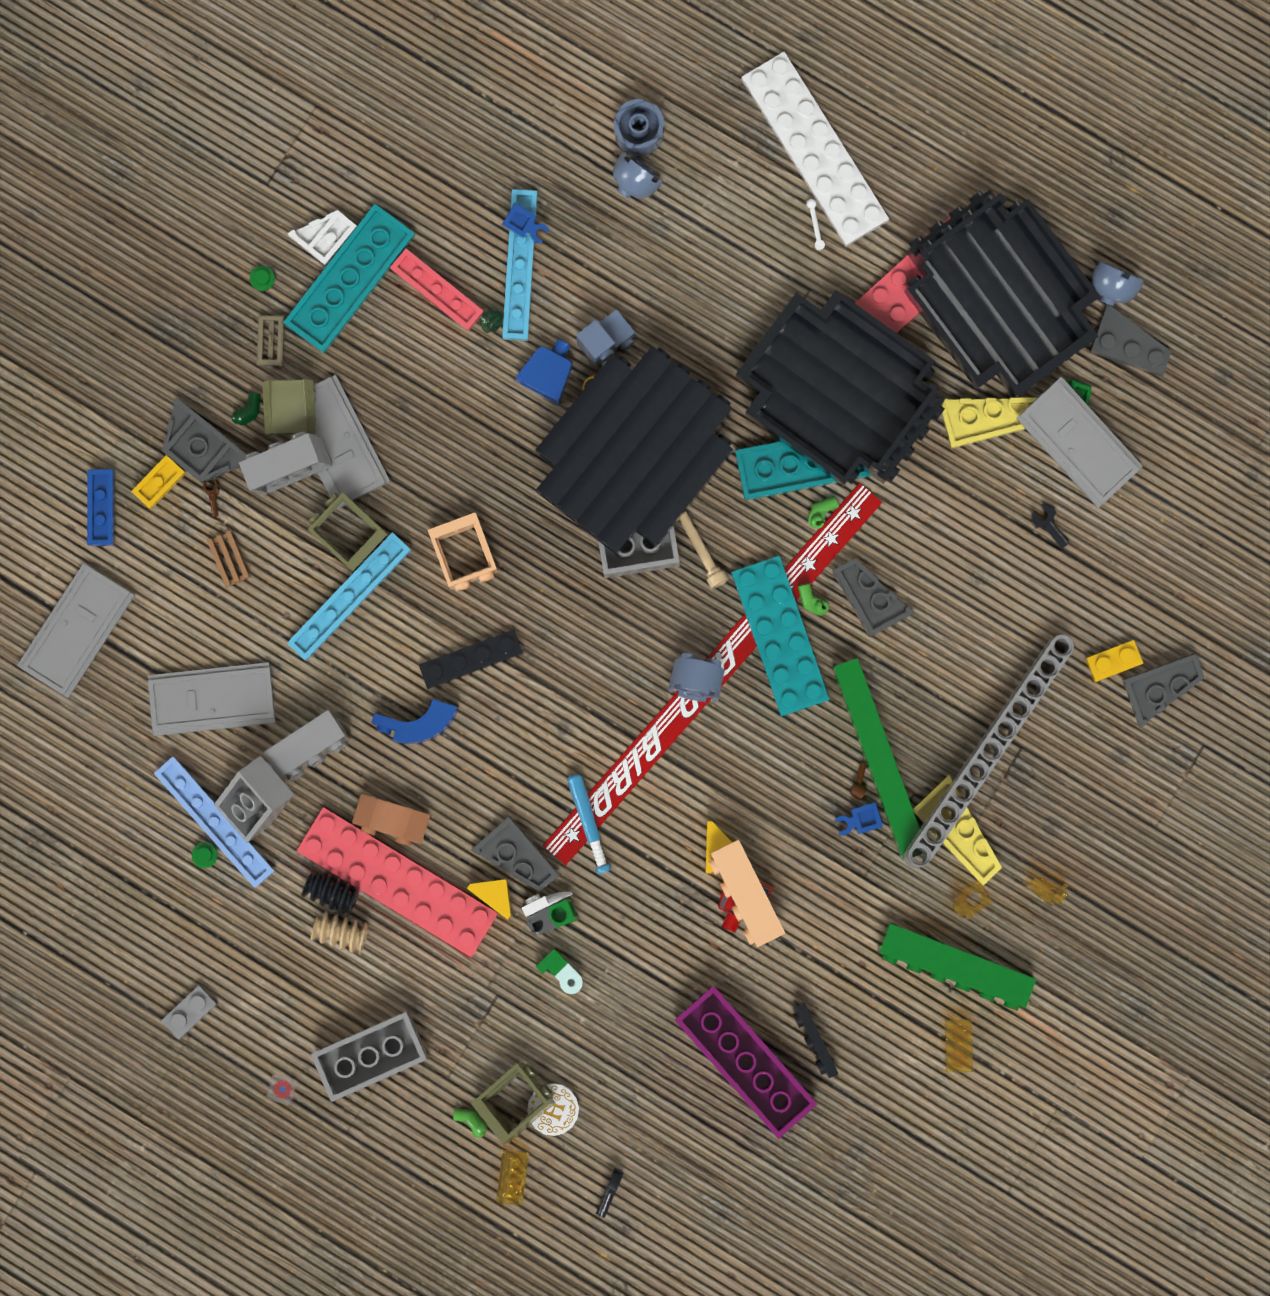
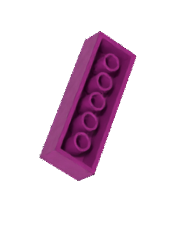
M714 985L674 1019L778 1139L817 1105L813 1098Z

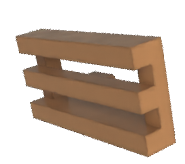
M231 531L207 540L225 587H230L250 578ZM226 539L230 542L243 574L242 576L238 577L224 542ZM216 543H219L232 574V580H229L215 546Z

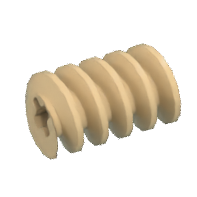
M325 911L322 916L316 917L310 939L314 941L319 936L320 943L324 944L329 938L331 947H334L339 941V948L341 950H344L349 944V951L351 953H354L359 947V954H361L366 941L368 926L365 922L361 928H358V920L356 919L350 926L346 916L340 923L336 913L330 920L328 919V911Z

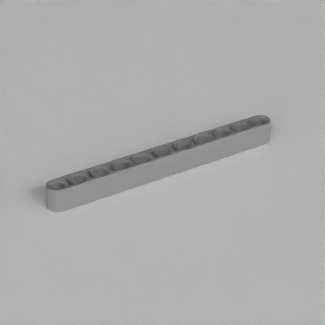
M1058 635L1046 643L905 850L904 861L909 867H923L936 854L1071 655L1074 644L1069 636ZM1055 642H1060L1064 646L1063 654L1055 650ZM1042 662H1045L1049 665V674H1045L1042 672ZM1027 683L1035 685V695L1028 693L1026 689ZM1014 703L1021 706V716L1013 712L1012 706ZM999 724H1004L1008 728V735L1006 737L999 733ZM985 745L993 747V757L986 756L984 753ZM972 765L979 768V778L971 776L970 767ZM957 786L965 789L966 796L964 799H959L956 796L955 790ZM943 807L949 808L952 813L949 821L945 820L941 815ZM929 828L937 832L935 842L927 838V830ZM915 849L920 850L923 854V859L920 863L913 860L912 853Z

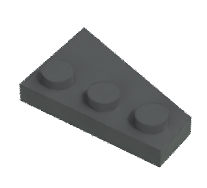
M1107 304L1097 330L1099 337L1094 340L1090 353L1162 377L1171 351Z
M854 558L832 571L869 638L914 614L909 607H906L897 599V596L892 591L885 588L878 581V578L858 559Z
M1193 653L1122 679L1139 728L1146 725L1150 719L1158 713L1160 714L1175 699L1181 697L1204 679V675L1197 655Z
M511 816L471 849L477 855H481L491 861L492 864L501 867L539 892L560 875Z

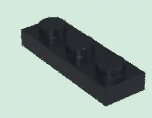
M803 1002L795 1006L796 1013L792 1015L799 1028L804 1026L808 1035L804 1037V1040L810 1052L815 1050L819 1059L815 1063L821 1075L827 1074L828 1078L838 1075L839 1073L805 1003Z

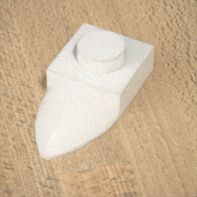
M558 892L542 898L537 894L525 900L526 906L522 907L525 916L528 917L573 895V893Z

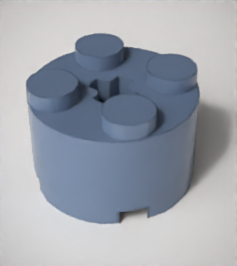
M633 99L624 103L619 108L614 119L615 140L623 151L629 152L627 155H649L663 141V115L656 105L643 99ZM639 125L643 130L638 131V129H635V126Z
M682 653L681 658L674 660L668 691L672 693L673 689L678 691L679 697L693 701L706 702L707 698H713L712 702H717L725 672L721 667L722 662L715 659L697 660V656L693 654Z

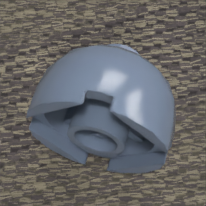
M623 151L613 168L614 181L619 185L617 191L628 199L630 196L640 199L653 195L664 182L663 179L660 177L657 181L654 178L656 172L635 156L629 159L626 157L629 152Z
M1099 260L1092 275V286L1101 295L1100 301L1114 306L1115 302H1130L1137 296L1144 283V280Z

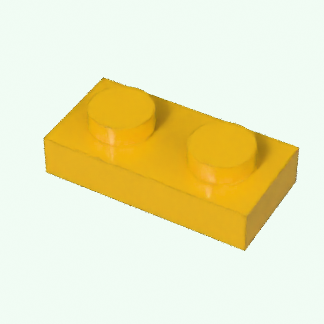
M166 455L131 492L152 510L186 473Z
M1134 640L1085 659L1094 683L1144 664Z

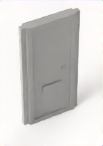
M334 375L313 385L314 392L316 393V401L314 402L316 434L312 435L323 439L333 467L319 472L318 475L330 498L335 492L338 495L344 492L352 501H355L391 482L337 376ZM342 502L336 509L342 508L347 504Z
M1059 377L1016 418L1097 508L1104 504L1142 467L1140 462L1062 377Z
M83 563L17 666L69 698L135 595Z
M270 662L148 675L153 736L276 723Z

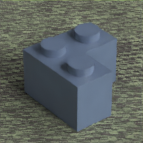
M617 309L599 323L597 320H594L576 335L577 346L596 369L600 365L603 366L611 355L616 354L619 350L624 352L635 343L633 339L636 338L635 331Z

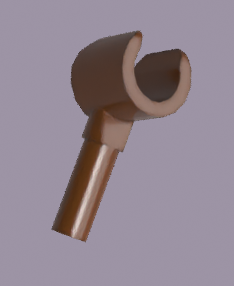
M214 480L215 488L208 490L207 483L204 481L203 490L209 496L212 517H217L216 496L220 492V487Z
M860 763L856 781L850 790L851 796L858 800L864 797L868 789L861 785L866 763Z

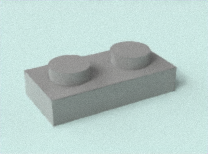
M199 985L161 1022L180 1040L217 1005V1002Z

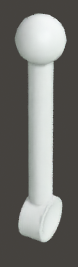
M809 199L806 205L810 208L816 237L815 249L821 251L824 249L825 243L821 240L815 211L816 201Z

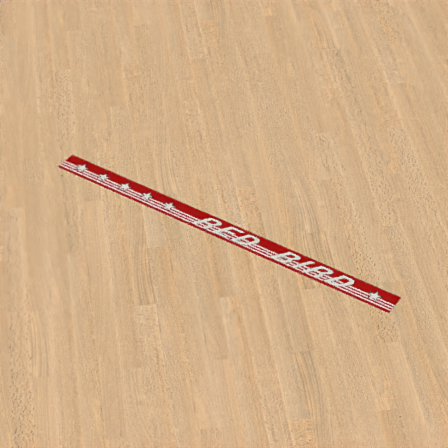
M861 483L855 487L839 508L834 511L824 525L784 569L795 601L800 598L798 586L807 583L811 585L883 503ZM745 614L704 660L715 659L722 662L721 667L725 670L722 686L756 648ZM678 691L588 793L597 828L604 823L712 698H707L706 702H699L679 697ZM576 808L543 845L565 866L587 842Z

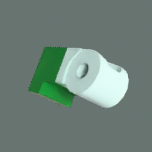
M555 948L536 966L542 974L549 970L560 981L562 990L568 994H575L582 988L583 981L580 974Z

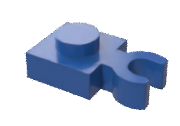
M517 203L513 204L501 224L521 238H524L526 233H529L532 241L537 244H541L543 241L536 236L537 230L541 229L546 233L549 231L546 225H536L533 223L537 216Z
M876 802L851 809L852 817L850 818L839 816L835 819V822L844 821L847 824L846 830L838 832L841 836L847 835L855 827L858 834L883 827Z

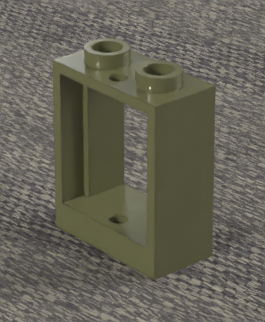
M335 492L325 503L328 508L322 514L318 511L308 521L311 526L307 530L353 572L386 537L387 533L344 492L340 495ZM342 502L347 504L375 531L351 559L318 530L320 525Z
M528 1063L515 1064L471 1103L502 1144L510 1143L556 1103L552 1098L554 1094L546 1084L542 1085L536 1078L537 1072ZM521 1074L543 1103L512 1129L490 1100Z

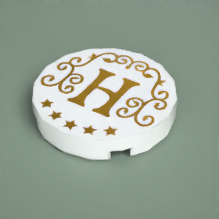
M546 1084L553 1092L554 1096L552 1098L556 1103L534 1121L532 1125L536 1130L545 1135L556 1136L564 1134L573 1127L578 1118L579 1105L577 1098L569 1088L562 1084ZM535 1092L528 1103V1115L543 1103Z

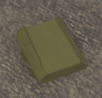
M266 380L262 382L265 435H294L299 432L316 434L314 410L316 393L314 392L312 380Z

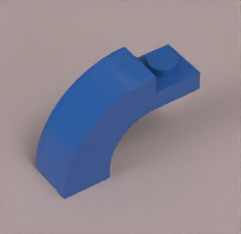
M432 699L430 708L425 715L415 721L402 722L374 713L371 723L377 726L376 731L389 735L391 731H395L394 742L419 744L432 740L443 733L453 722L459 708Z

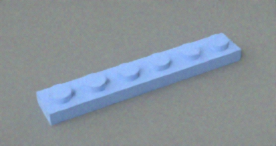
M174 756L154 773L254 888H257L275 872L256 848L240 836L214 806L215 802Z

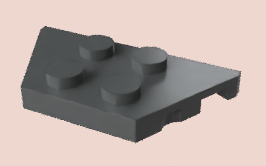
M177 397L175 398L171 420H169L167 427L168 433L164 439L162 451L202 484L204 481H210L239 468V462L246 460L245 456L247 454Z

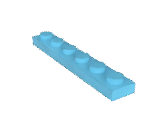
M512 189L511 208L514 203H517L536 215L537 191ZM510 230L502 338L503 340L528 341L534 241H532L529 233H526L525 237L521 238Z
M392 532L287 644L307 661L411 552V549Z

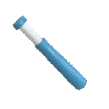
M581 774L570 775L567 778V782L587 841L590 843L597 864L596 873L600 874L610 871L611 866L607 864L602 846L600 845L601 838Z

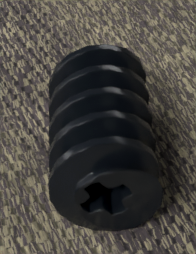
M321 869L316 874L311 872L301 896L306 897L311 892V901L314 902L320 897V905L324 906L329 901L330 910H334L339 905L338 913L343 914L348 909L349 917L358 899L360 887L357 886L353 891H350L349 882L343 887L340 886L341 878L332 883V874L329 873L323 879Z

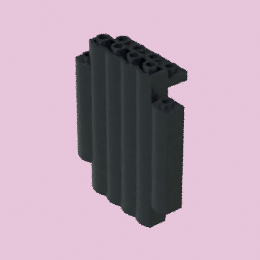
M990 189L984 194L980 190L968 199L971 204L964 209L961 205L948 214L951 217L944 224L941 220L928 229L931 232L925 238L919 235L908 244L911 248L906 253L924 277L921 278L918 274L906 284L909 288L904 293L975 389H978L997 375L1012 397L1017 398L1099 337L1081 311L1099 299L1100 295L1029 199L1023 203L1019 200L1007 208L1009 212L1007 213L1002 206L1007 200L1001 193L995 197Z
M835 290L821 310L796 292L736 373L738 380L758 393V396L747 409L745 416L843 487L847 482L852 484L860 474V471L857 470L858 467L882 484L887 479L892 482L900 471L897 467L900 461L903 459L907 462L915 451L912 447L917 439L920 441L924 439L930 430L927 427L928 423L932 418L937 421L945 410L942 407L945 399L937 394L939 388L932 383L928 387L922 383V380L927 383L935 372L932 368L935 360L837 290Z
M651 346L633 370L629 368L632 364L621 355L618 358L611 355L535 449L536 454L554 467L536 489L537 493L616 556L636 532L657 548L733 453V448L730 447L732 442L722 434H719V436L715 435L716 432L719 433L722 430L726 419L732 413V409L729 407L731 404L729 400L720 394L717 397L709 391L711 387L700 378L696 381L690 377V370L681 363L677 365L669 360L671 356L660 347L656 350Z

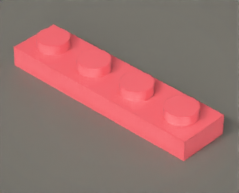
M405 249L391 265L390 269L467 332L484 314L480 307L409 250Z

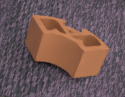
M361 794L352 823L362 826L361 832L375 836L376 831L395 836V842L410 846L411 841L422 844L430 815Z

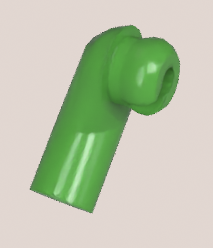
M835 496L812 505L808 516V523L811 527L815 529L821 528L824 525L826 513L839 508Z
M810 583L798 586L805 610L819 616L829 611L827 601L813 596Z
M454 1109L453 1121L467 1122L472 1130V1135L476 1138H481L485 1135L487 1123L476 1110Z

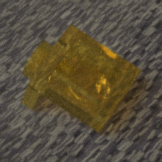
M1035 877L1028 882L1026 887L1047 905L1053 906L1055 903L1059 905L1066 898L1068 893L1065 890L1069 885L1065 882L1061 883L1055 892H1052L1053 886L1042 877L1039 880Z

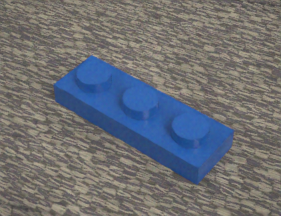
M113 469L87 470V545L114 546L115 471Z

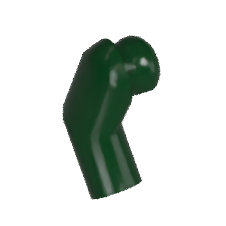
M248 393L247 406L232 413L231 419L233 423L243 426L258 417L261 394Z

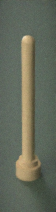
M685 511L679 520L708 572L706 575L710 588L715 589L726 583L729 578L724 570L721 571L720 567H716Z

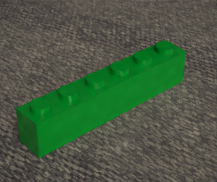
M890 923L887 925L878 953L883 954L882 960L896 965L899 960L907 964L906 969L919 974H921L922 970L932 973L930 978L945 983L946 979L956 982L955 988L969 992L970 988L980 991L979 997L992 1002L995 997L1004 1000L1003 1006L1018 1011L1019 1006L1022 1008L1027 1007L1036 982L1035 978Z

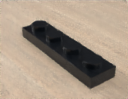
M513 629L419 665L427 689H431L522 655L523 652Z

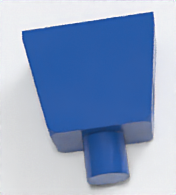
M557 339L551 351L540 346L516 377L517 383L559 405L573 367L572 362L565 359L571 346Z

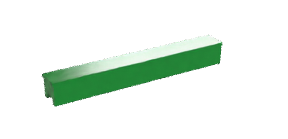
M856 658L834 666L833 673L900 858L904 861V852L920 828L859 660ZM915 849L912 853V857L921 855L922 852L918 849Z

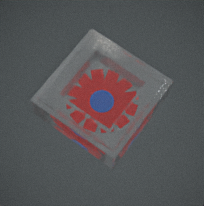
M273 1073L266 1099L291 1106L299 1080Z

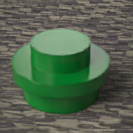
M258 266L250 273V283L258 291H267L274 285L275 275L269 267Z
M200 843L194 847L192 860L198 867L209 868L217 861L218 852L212 844Z

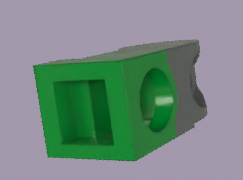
M570 898L526 917L533 937L579 920Z

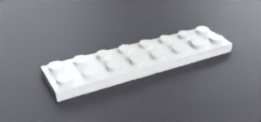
M785 52L741 77L742 82L845 247L889 221L885 211Z

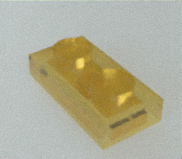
M945 1020L946 1072H973L972 1020Z
M503 1150L496 1198L497 1203L522 1205L529 1152Z

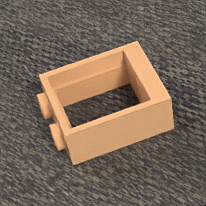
M476 512L428 530L450 590L456 589V591L467 589L470 587V583L479 580L480 583L493 579V574L498 572ZM475 528L489 567L453 579L439 541Z

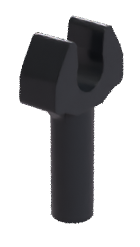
M1043 504L1041 508L1047 515L1046 520H1040L1038 515L1032 512L1031 523L1035 529L1045 528L1059 547L1063 549L1069 542L1054 524V516L1057 512L1051 506Z
M615 1168L596 1211V1215L602 1218L606 1217L624 1172Z

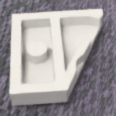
M337 210L326 215L323 219H316L308 223L309 225L290 231L288 236L327 266L357 225Z

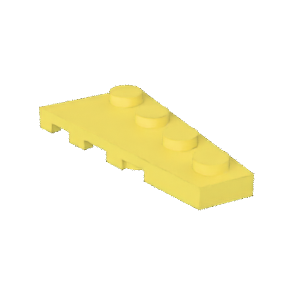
M1038 397L945 399L942 404L945 410L941 415L950 448L953 449L1025 430L1016 418Z
M950 775L913 808L914 814L923 824L952 783ZM956 789V790H955L956 796H957L959 799H963L962 796L959 794V792H958L957 789ZM943 807L941 810L942 817L949 821L952 816L949 808ZM966 808L942 844L983 886L1002 867L981 833L975 819L968 808ZM929 828V830L937 837V832L934 829Z

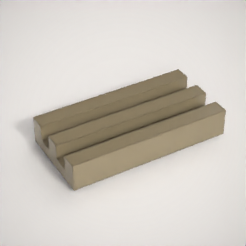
M259 315L257 366L283 367L284 316ZM265 321H269L268 360H263ZM275 321H278L277 360H273Z

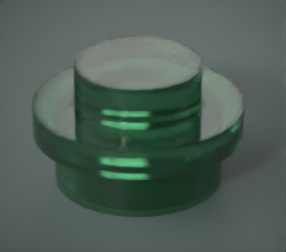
M494 309L487 310L479 321L482 330L485 333L497 331L503 323V314Z

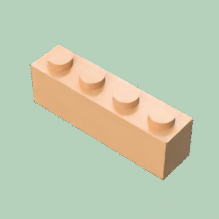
M737 840L711 853L712 859L708 862L715 875L720 873L724 881L720 886L726 898L732 897L735 906L731 908L738 922L744 921L747 929L743 932L749 944L755 943L756 947H759L785 934L740 841Z

